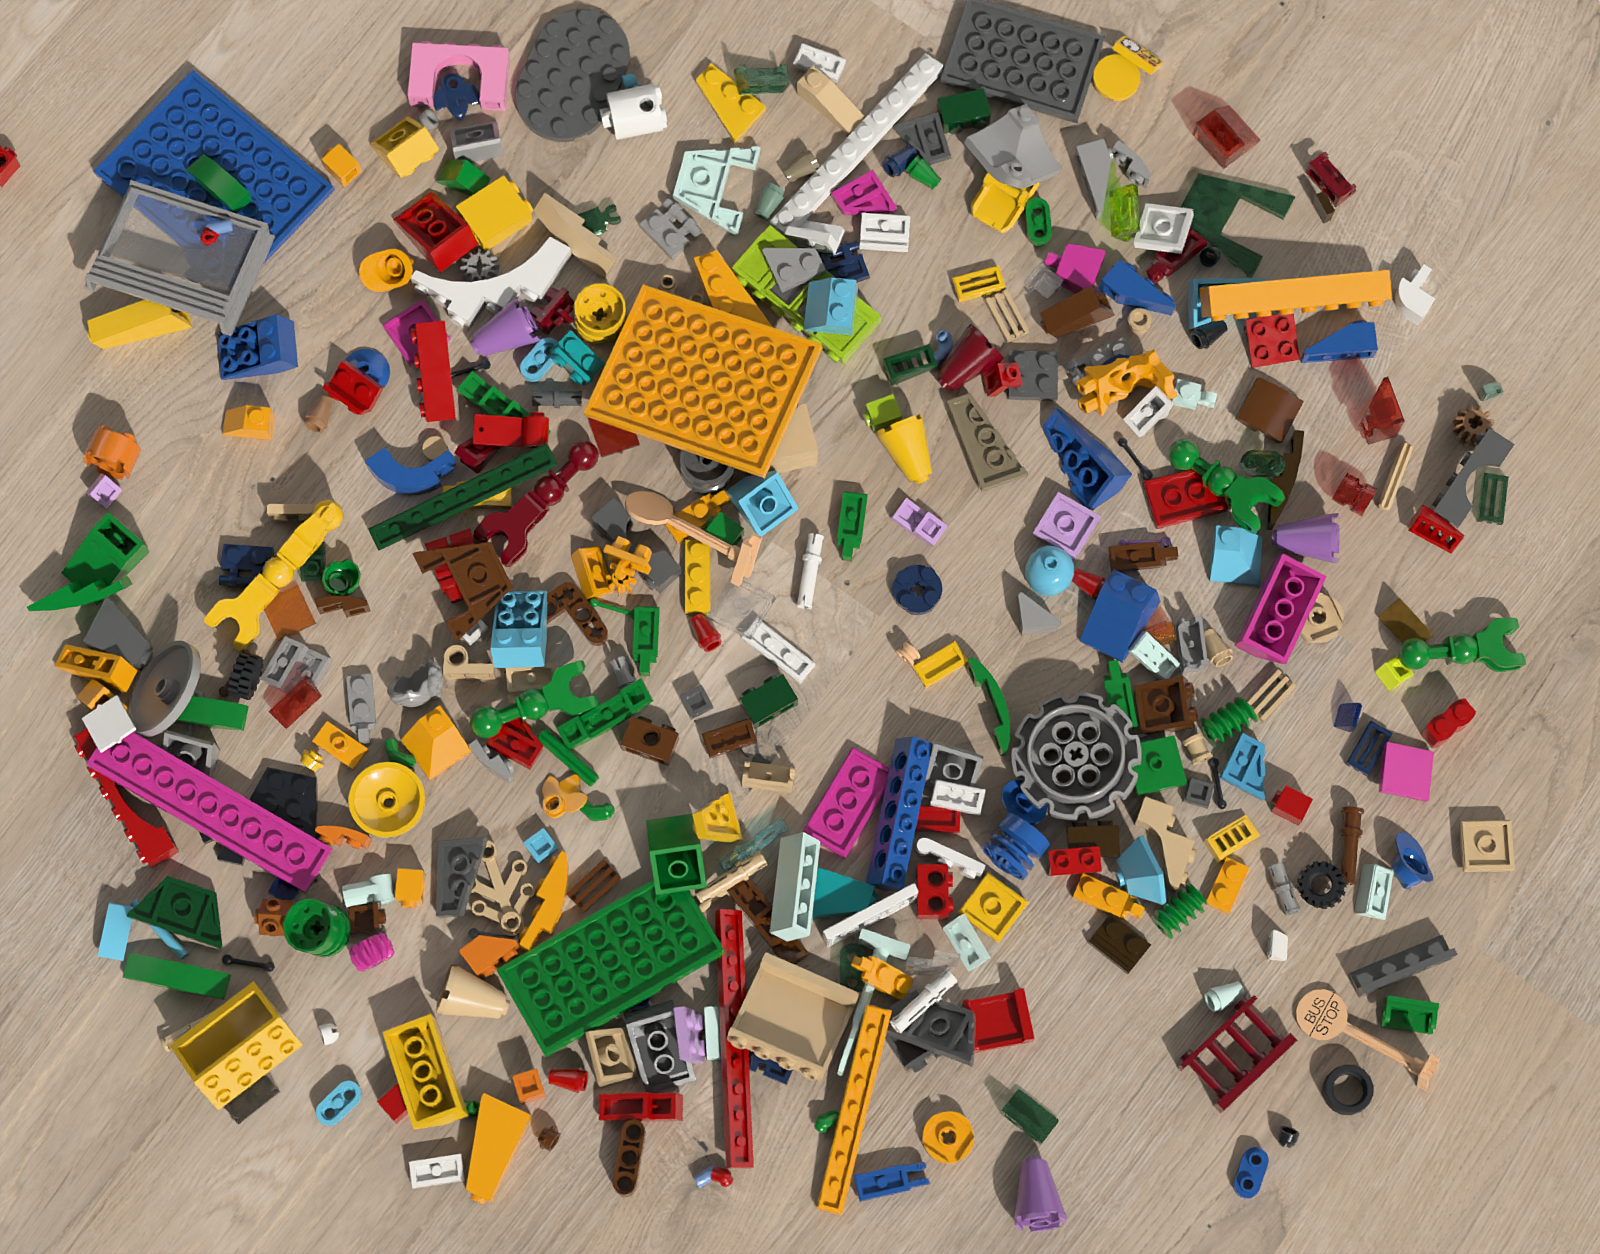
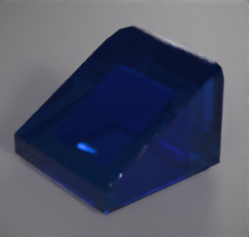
M1341 704L1334 727L1350 733L1353 732L1358 723L1362 704Z

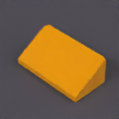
M600 546L579 548L571 555L586 600L614 592V589L612 591L608 590V586L612 582L606 581V575H609Z

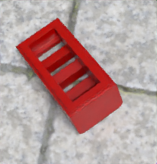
M1423 504L1411 519L1408 529L1411 533L1452 554L1464 538L1463 533ZM1439 531L1443 532L1441 536L1438 535ZM1448 536L1453 537L1449 542L1446 541Z

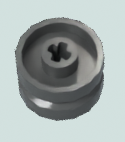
M681 450V475L686 485L694 492L704 495L709 493L716 494L725 489L732 481L734 467Z

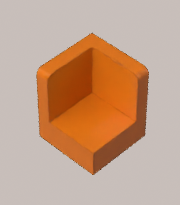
M537 1068L512 1076L519 1101L522 1105L547 1097Z

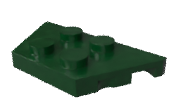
M167 876L127 914V918L222 949L217 893Z

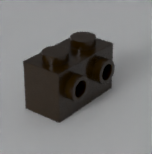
M1113 820L1097 821L1098 826H1087V821L1072 822V827H1066L1067 849L1098 846L1101 857L1120 856L1119 825H1113Z

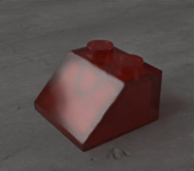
M1389 377L1383 378L1359 424L1360 434L1362 438H1366L1368 445L1396 437L1405 422Z

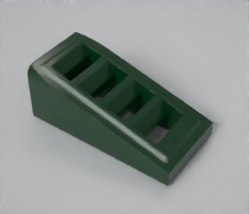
M930 344L883 359V366L891 386L938 367ZM923 353L925 354L928 364L925 365L923 364L921 358V354ZM911 358H916L918 367H914ZM906 361L909 370H904L902 362ZM894 365H897L899 373L895 374Z

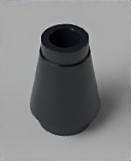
M1224 320L1213 321L1195 327L1190 334V338L1197 349H1208L1218 338L1227 332L1228 328Z

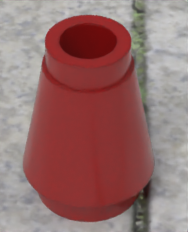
M1078 568L1074 572L1072 582L1091 599H1097L1101 588L1106 582V578Z
M697 614L691 618L690 623L692 624L699 648L705 652L718 648L722 643L720 639L721 634L703 614Z
M582 1067L551 1069L548 1081L549 1084L579 1093V1091H585L587 1088L588 1071L582 1070Z

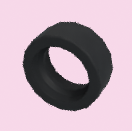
M1345 1064L1336 1067L1326 1076L1322 1095L1332 1111L1341 1115H1354L1363 1111L1370 1104L1374 1095V1085L1371 1077L1364 1069L1356 1065ZM1352 1075L1361 1082L1363 1095L1356 1104L1344 1105L1335 1098L1333 1085L1340 1076Z

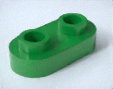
M1039 197L1032 198L1027 202L1025 208L1027 238L1033 245L1043 246L1050 241L1052 235L1050 207L1045 199ZM1039 210L1041 214L1035 215L1033 211ZM1041 232L1043 237H1036L1035 233Z

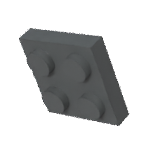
M1009 350L1008 363H1018L1023 385L1019 388H1008V400L1057 401L1058 351Z

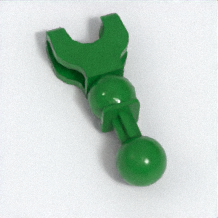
M1189 439L1175 441L1168 450V459L1171 465L1179 470L1192 469L1203 476V486L1208 487L1214 495L1225 497V502L1232 508L1235 523L1249 533L1255 534L1261 528L1259 517L1251 511L1255 504L1266 502L1276 507L1285 500L1283 491L1264 477L1247 479L1241 475L1237 476L1232 468L1221 466L1218 460L1211 465L1200 457L1198 446Z
M1517 618L1494 619L1482 632L1475 633L1473 636L1463 633L1453 637L1448 636L1443 640L1442 644L1428 645L1419 638H1410L1404 641L1398 650V658L1401 664L1410 670H1418L1425 667L1429 660L1445 658L1446 665H1450L1453 662L1461 665L1481 662L1495 672L1518 670L1526 665L1524 654L1509 652L1502 643L1503 636L1510 635L1519 628Z
M575 661L557 668L549 684L541 687V690L536 688L525 690L519 698L518 696L514 697L516 702L498 710L491 706L477 708L470 717L472 731L481 738H490L500 731L502 724L520 717L523 722L526 719L538 720L544 717L548 710L549 712L561 710L568 715L576 716L596 708L600 704L596 696L591 695L578 698L569 690L570 680L585 670L584 661Z

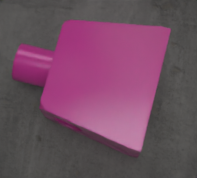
M1067 244L1063 256L1049 251L1044 265L1057 269L1054 281L1076 294L1089 286L1094 287L1106 251Z

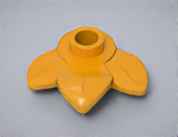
M575 774L567 777L560 783L552 776L547 778L542 787V794L544 796L543 811L548 817L558 818L565 812L573 813L584 806L588 796L580 793L581 783L578 775ZM555 804H559L557 808L553 809Z

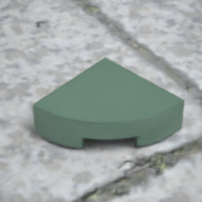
M1499 382L1483 385L1477 394L1480 401H1485L1502 395L1504 391Z

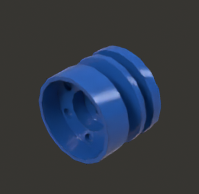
M1007 813L997 827L1004 837L991 834L989 837L991 843L985 842L981 849L999 869L1017 879L1024 880L1028 875L1026 869L1032 870L1034 867L1033 862L1028 856L1040 859L1050 846V843L1042 833L1017 815Z

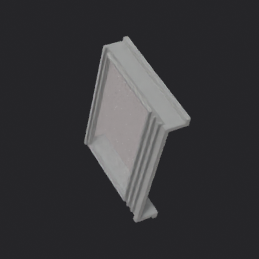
M130 180V185L96 259L85 277L84 289L94 292L98 284L220 323L222 334L232 336L275 239V235L269 232L268 223ZM231 219L233 231L221 233L216 242L210 246L204 245L201 242L200 236L207 224Z

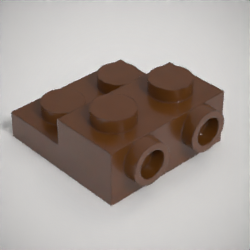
M1179 676L1134 685L1141 734L1150 735L1165 731L1172 733L1195 728L1194 722L1198 721V712L1196 707H1192L1191 697L1195 696L1193 683L1188 682L1187 678Z

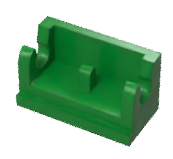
M1388 995L1383 999L1380 1027L1432 1035L1433 1029H1436L1439 1003Z

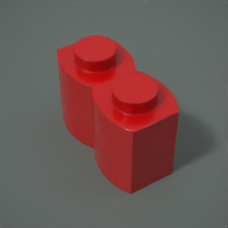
M1465 698L1459 699L1452 703L1443 714L1434 717L1423 729L1421 736L1431 748L1440 747L1454 733L1463 730L1475 717L1476 711Z

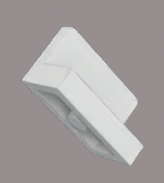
M805 220L799 228L788 226L785 236L798 248H816L820 252L836 254L845 230L842 226Z

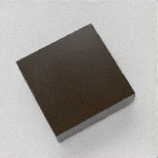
M1324 191L1317 193L1312 204L1324 224L1332 219L1335 209Z

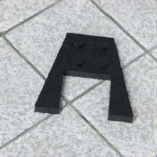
M267 767L249 800L291 825L302 827L303 832L317 839L315 829L318 826V779ZM223 846L217 860L243 866L245 858ZM318 876L315 878L313 882L318 881Z

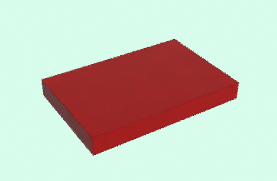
M1192 469L1143 481V487L1156 529L1227 512L1228 506L1225 502V497L1216 496L1208 487H1204L1203 476Z

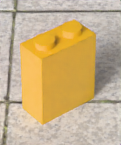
M504 175L456 206L457 214L469 224L478 244L484 251L491 249L533 221L531 214L533 208L526 199L522 200L518 195L520 191L512 180L509 182Z

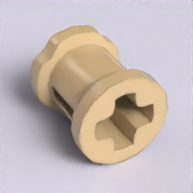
M1203 733L1191 736L1182 742L1184 746H1187L1193 760L1191 763L1193 766L1213 757L1212 752L1207 750L1203 741Z

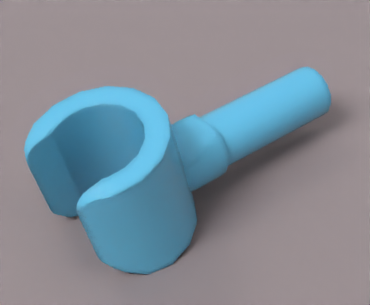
M634 74L622 76L625 89L638 87Z

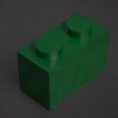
M984 88L937 99L936 108L944 134H958L964 129H981L990 124L991 112Z
M776 674L763 681L764 685L757 689L751 687L741 694L743 697L739 698L740 705L747 717L750 718L754 729L798 705V698L784 674L778 677Z

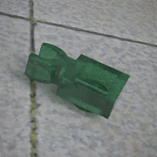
M615 204L607 206L605 211L601 213L599 208L596 207L577 214L585 220L582 226L595 235L607 232L606 224L617 225L621 222L620 216H610L612 212L617 211Z

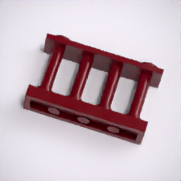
M1255 995L1249 1000L1246 997L1240 1000L1234 1006L1237 1011L1194 1052L1189 1049L1179 1058L1182 1062L1178 1067L1180 1071L1189 1066L1217 1095L1215 1098L1218 1102L1214 1107L1220 1113L1229 1107L1298 1041L1291 1033L1286 1037L1282 1034L1279 1036L1251 1007L1258 999ZM1242 1013L1272 1042L1270 1045L1274 1049L1267 1055L1264 1052L1261 1053L1233 1024ZM1224 1030L1254 1060L1252 1063L1255 1067L1249 1073L1245 1069L1242 1070L1214 1041ZM1205 1048L1235 1077L1234 1081L1237 1084L1231 1090L1227 1087L1224 1088L1196 1059Z

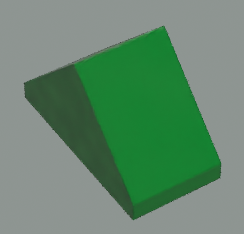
M466 159L446 160L436 182L472 196L488 185L490 177Z

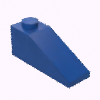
M1366 320L1354 321L1352 324L1345 326L1304 350L1301 363L1374 358L1378 351L1375 323L1367 322Z

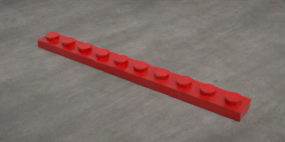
M718 909L715 911L716 937L725 950V954L717 958L726 1168L750 1169L754 1168L749 1051L746 1048H736L730 1041H727L729 1030L733 1026L746 998L742 910Z

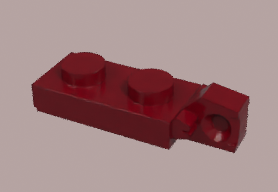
M1189 228L1182 254L1164 251L1157 253L1154 256L1155 260L1151 263L1152 266L1146 271L1148 279L1156 284L1164 276L1169 277L1171 274H1174L1207 246V240Z

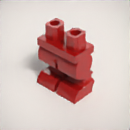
M470 528L449 535L452 547L474 544ZM446 537L425 543L427 551L450 548ZM447 563L435 568L434 571L442 592L446 594L451 604L464 600Z

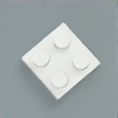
M1146 203L1133 241L1134 247L1182 254L1194 216L1193 209Z

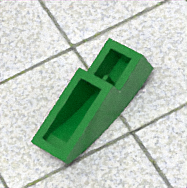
M205 154L186 169L215 200L222 203L230 212L237 214L252 201L250 193L227 171Z
M192 696L186 708L174 723L197 725L201 728L244 731L249 706Z

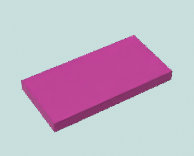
M852 747L802 832L820 841V845L846 859L885 793L890 768Z

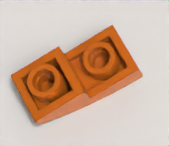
M317 826L315 829L317 835L320 836L318 840L329 847H332L333 844L340 847L344 839H347L345 843L357 850L360 847L367 850L372 842L369 836L345 827Z

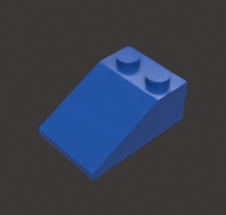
M1113 569L1100 590L1081 635L1080 642L1123 663L1129 654V648L1144 630L1161 602L1157 589Z

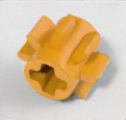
M611 569L612 575H606V581L612 582L608 586V590L612 591L615 589L618 591V596H621V593L625 591L631 594L630 585H636L637 579L626 575L623 584H620L618 579L615 578V570Z

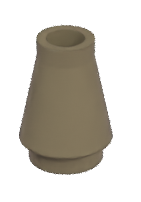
M810 150L807 152L803 151L792 163L783 169V172L789 182L816 172L815 169L820 165Z

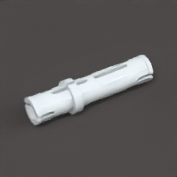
M813 533L808 534L806 554L802 557L804 566L796 607L804 609V606L806 609H812L818 565L822 562L820 554L824 536L816 534V537H814Z
M945 970L935 981L927 984L924 987L925 990L889 1021L892 1027L901 1034L928 1007L942 999L941 996L957 983L956 978L948 970Z

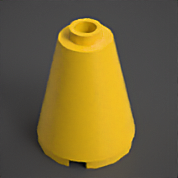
M922 414L911 416L891 424L888 429L884 430L883 428L876 432L879 440L909 483L914 481L918 485L930 480L928 475L932 474Z

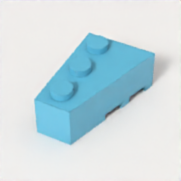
M1266 278L1189 280L1188 330L1212 322L1211 317L1202 318L1199 288L1266 281Z

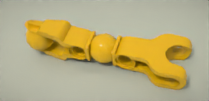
M329 499L318 502L312 510V516L294 531L276 553L277 556L266 561L262 574L259 573L237 598L218 601L204 618V623L208 627H215L225 618L232 617L236 619L240 632L233 641V647L238 653L244 651L260 634V614L279 593V588L291 583L294 577V570L298 571L320 547L329 531L335 530L340 526L344 515L342 507L337 502Z

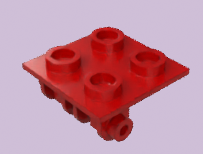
M1275 314L1245 320L1244 334L1248 336L1252 368L1300 360L1294 314Z

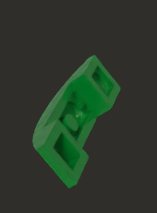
M974 657L968 658L967 666L975 687L984 684L986 686L1000 726L994 728L992 734L1001 757L1005 756L1010 739V720L1004 696L996 680L986 667Z
M640 678L621 689V693L586 714L576 716L557 727L565 746L571 750L606 733L654 701L643 679Z

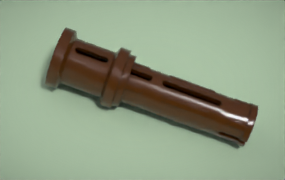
M1342 807L1341 812L1344 813L1343 828L1340 829V834L1343 836L1341 873L1344 875V881L1347 885L1349 883L1350 885H1356L1358 839L1363 835L1361 815L1364 814V809L1359 807Z

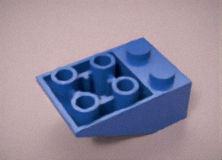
M274 314L235 327L232 336L222 334V332L217 333L221 380L278 374L298 367L294 321L283 316Z

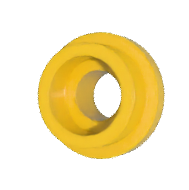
M310 749L309 752L303 750L301 753L303 756L300 761L309 769L316 772L324 766V763L321 761L323 759L322 755L315 750Z

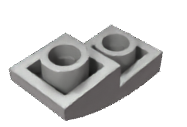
M1118 140L1112 149L1114 161L1120 166L1128 167L1126 177H1128L1132 184L1146 189L1151 178L1147 167L1133 150Z
M477 739L468 744L471 752L488 771L508 783L514 781L511 774L514 772V769L507 759L502 761L501 757L497 755L490 760L489 758L493 756L485 743L480 745Z

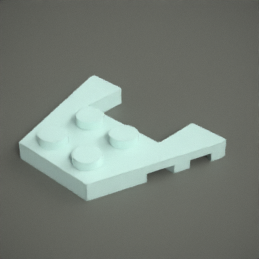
M754 146L751 149L730 148V150L716 151V149L685 151L673 199L733 235L738 236L743 212L721 208L720 203L730 166L734 165L756 170L761 147Z

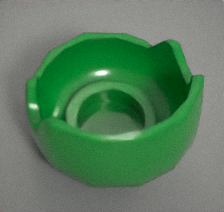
M350 559L332 561L323 570L321 583L324 590L332 596H350L359 586L361 573L358 565Z

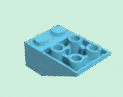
M509 591L495 606L490 647L494 667H545L547 591Z

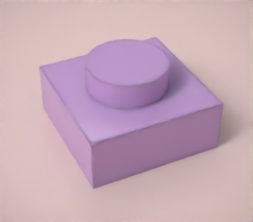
M101 473L86 493L103 508L108 509L122 489Z

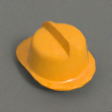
M387 249L364 258L360 264L359 276L363 285L369 290L384 292L401 287L409 282L412 277V264L414 261L401 250Z

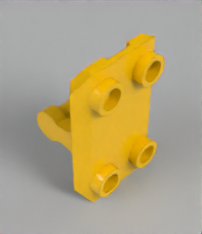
M987 173L983 180L984 184L971 202V216L1000 233H1004L1013 227L1040 182L1027 188L1018 189L997 181Z

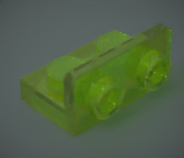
M1132 183L1109 191L1111 236L1124 242L1130 241L1131 234L1140 232L1138 186Z

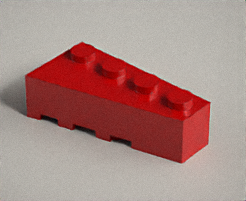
M445 321L415 323L416 328L411 329L412 343H418L419 353H414L415 368H420L421 378H417L418 393L423 392L424 402L419 403L421 417H426V422L456 419Z

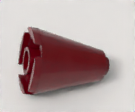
M970 324L937 372L939 378L936 381L946 391L949 388L954 391L986 372L995 364L1001 363L1004 357L974 325Z

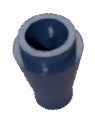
M908 145L899 151L887 155L882 162V167L890 177L900 176L915 157L918 156V153L912 145Z

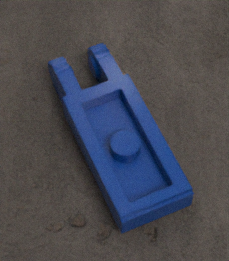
M925 1162L907 1166L903 1164L854 1175L859 1202L907 1192L912 1188L929 1185V1178H920L909 1182L907 1177L908 1172H918L925 1169Z

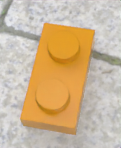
M1226 857L1206 900L1207 905L1228 915L1249 867Z

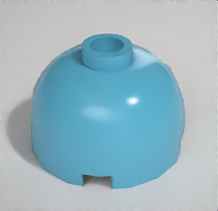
M1047 545L1038 548L1029 556L1025 565L1026 581L1034 592L1042 596L1053 597L1067 590L1074 576V564L1071 556L1064 549L1057 546Z

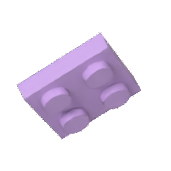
M1058 492L1034 530L1033 536L1050 546L1064 549L1071 558L1076 560L1100 521L1101 516Z
M684 1006L674 1008L680 1060L693 1064L705 1063L704 1056L707 1055L706 1043L702 1040L701 1030L704 1029L701 1014H699V1011Z

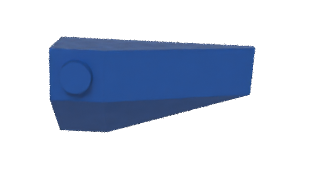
M1058 408L1053 410L1042 428L1053 452L1058 454L1063 464L1061 469L1069 477L1072 484L1070 489L1073 495L1084 507L1093 511L1119 493L1132 473L1113 453Z

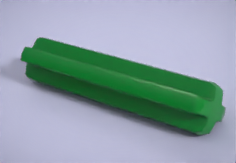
M545 729L538 735L537 738L541 744L587 785L593 786L598 781V774L548 730Z

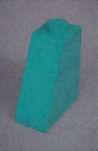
M817 867L812 920L853 916L874 905L878 894L874 893L875 886Z

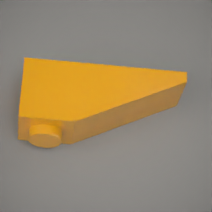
M65 644L54 665L56 668L88 681H91L93 678L106 688L127 692L137 673V670L121 656Z

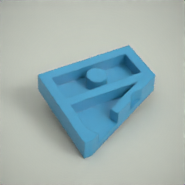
M1244 733L1239 734L1219 779L1261 801L1264 800L1266 797L1263 777L1265 776V765L1263 763L1265 744Z

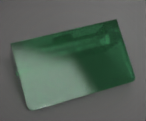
M1020 1089L1015 1092L1000 1111L1001 1115L1039 1145L1044 1142L1059 1122L1055 1116Z

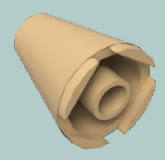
M451 964L445 976V983L438 997L436 1013L440 1015L499 1019L501 1014L506 1015L510 1001L506 1000L507 994L457 965Z

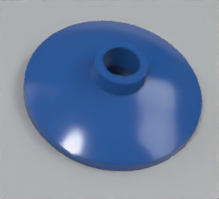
M360 349L351 353L345 359L359 370L363 366L369 367L365 374L383 387L387 385L390 378V367L388 361L381 353L372 349Z
M1023 780L1008 782L1001 792V800L1006 811L1019 816L1031 825L1041 822L1046 816L1047 805L1038 809L1025 797L1020 788L1021 784L1024 783Z

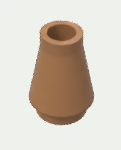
M320 395L304 417V425L310 431L322 433L327 428L333 403L330 397Z

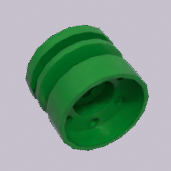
M312 898L300 900L292 905L286 913L283 923L284 936L289 945L295 950L322 958L331 957L341 952L348 943L351 934L350 921L342 909Z

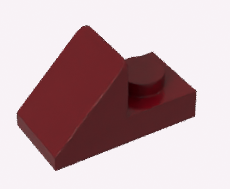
M473 437L458 445L454 454L460 457V461L478 474L501 446L473 444Z

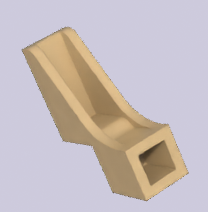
M1145 797L1134 825L1147 830L1157 840L1166 886L1170 891L1176 892L1179 886H1185L1189 873L1185 872L1187 863L1192 864L1197 851V849L1193 848L1195 841L1166 830L1172 829L1176 815L1172 814L1173 806Z

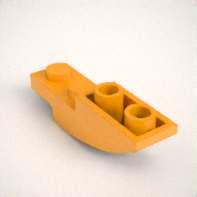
M561 851L559 856H553L548 866L551 869L546 878L541 877L535 888L538 891L536 894L537 898L543 901V904H538L531 915L534 918L529 927L525 926L518 939L521 940L520 946L526 951L533 949L543 931L552 936L560 920L569 884L568 857L564 851Z

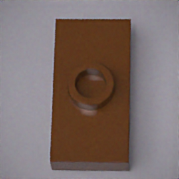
M750 718L702 733L710 759L757 743Z

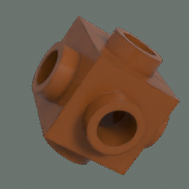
M262 899L260 909H256L254 915V923L259 925V935L284 936L283 923L286 913L293 905V900Z

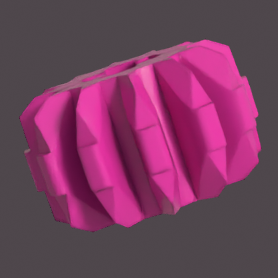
M384 933L366 938L349 950L350 959L359 971H366L389 960L395 953L390 939Z

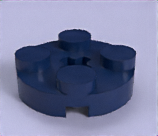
M924 565L908 566L897 573L893 582L892 593L894 601L909 614L923 615L929 613L941 599L942 582L931 567ZM914 584H919L920 587H924V590L921 591V595L916 596V593L911 592L910 588H913Z

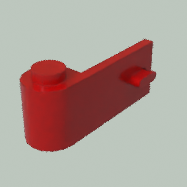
M530 412V416L524 418L474 414L473 444L535 449L548 443L549 418L545 417L543 412Z

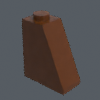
M1089 286L1040 312L1043 319L1040 323L1046 334L1058 338L1111 318L1115 314L1106 294L1093 286Z

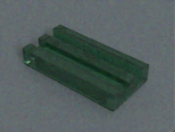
M1490 473L1482 475L1477 522L1486 521L1489 524L1497 523V525L1502 526L1509 476ZM1490 479L1492 483L1488 515H1485L1488 481ZM1502 481L1498 517H1495L1494 508L1497 482Z

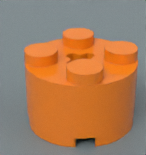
M99 425L98 429L93 433L83 456V461L89 467L91 463L98 467L97 472L108 477L123 479L124 475H126L128 479L141 449L135 443L136 437L126 432L119 434L105 425Z

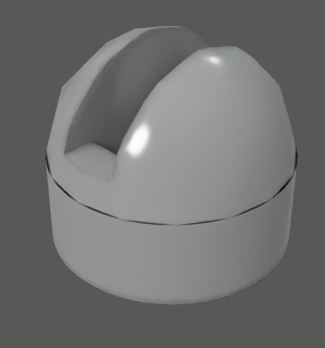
M429 109L421 113L418 118V123L425 126L427 131L439 125L437 116Z

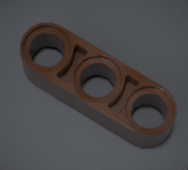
M631 1119L623 1125L619 1142L613 1187L615 1192L622 1197L633 1195L638 1185L646 1130L644 1125L636 1119ZM631 1126H638L641 1129V1134L636 1139H631L627 1136V1130ZM626 1152H634L637 1155L634 1164L626 1165L622 1162V1157ZM625 1177L632 1180V1187L627 1191H621L618 1188L619 1180Z

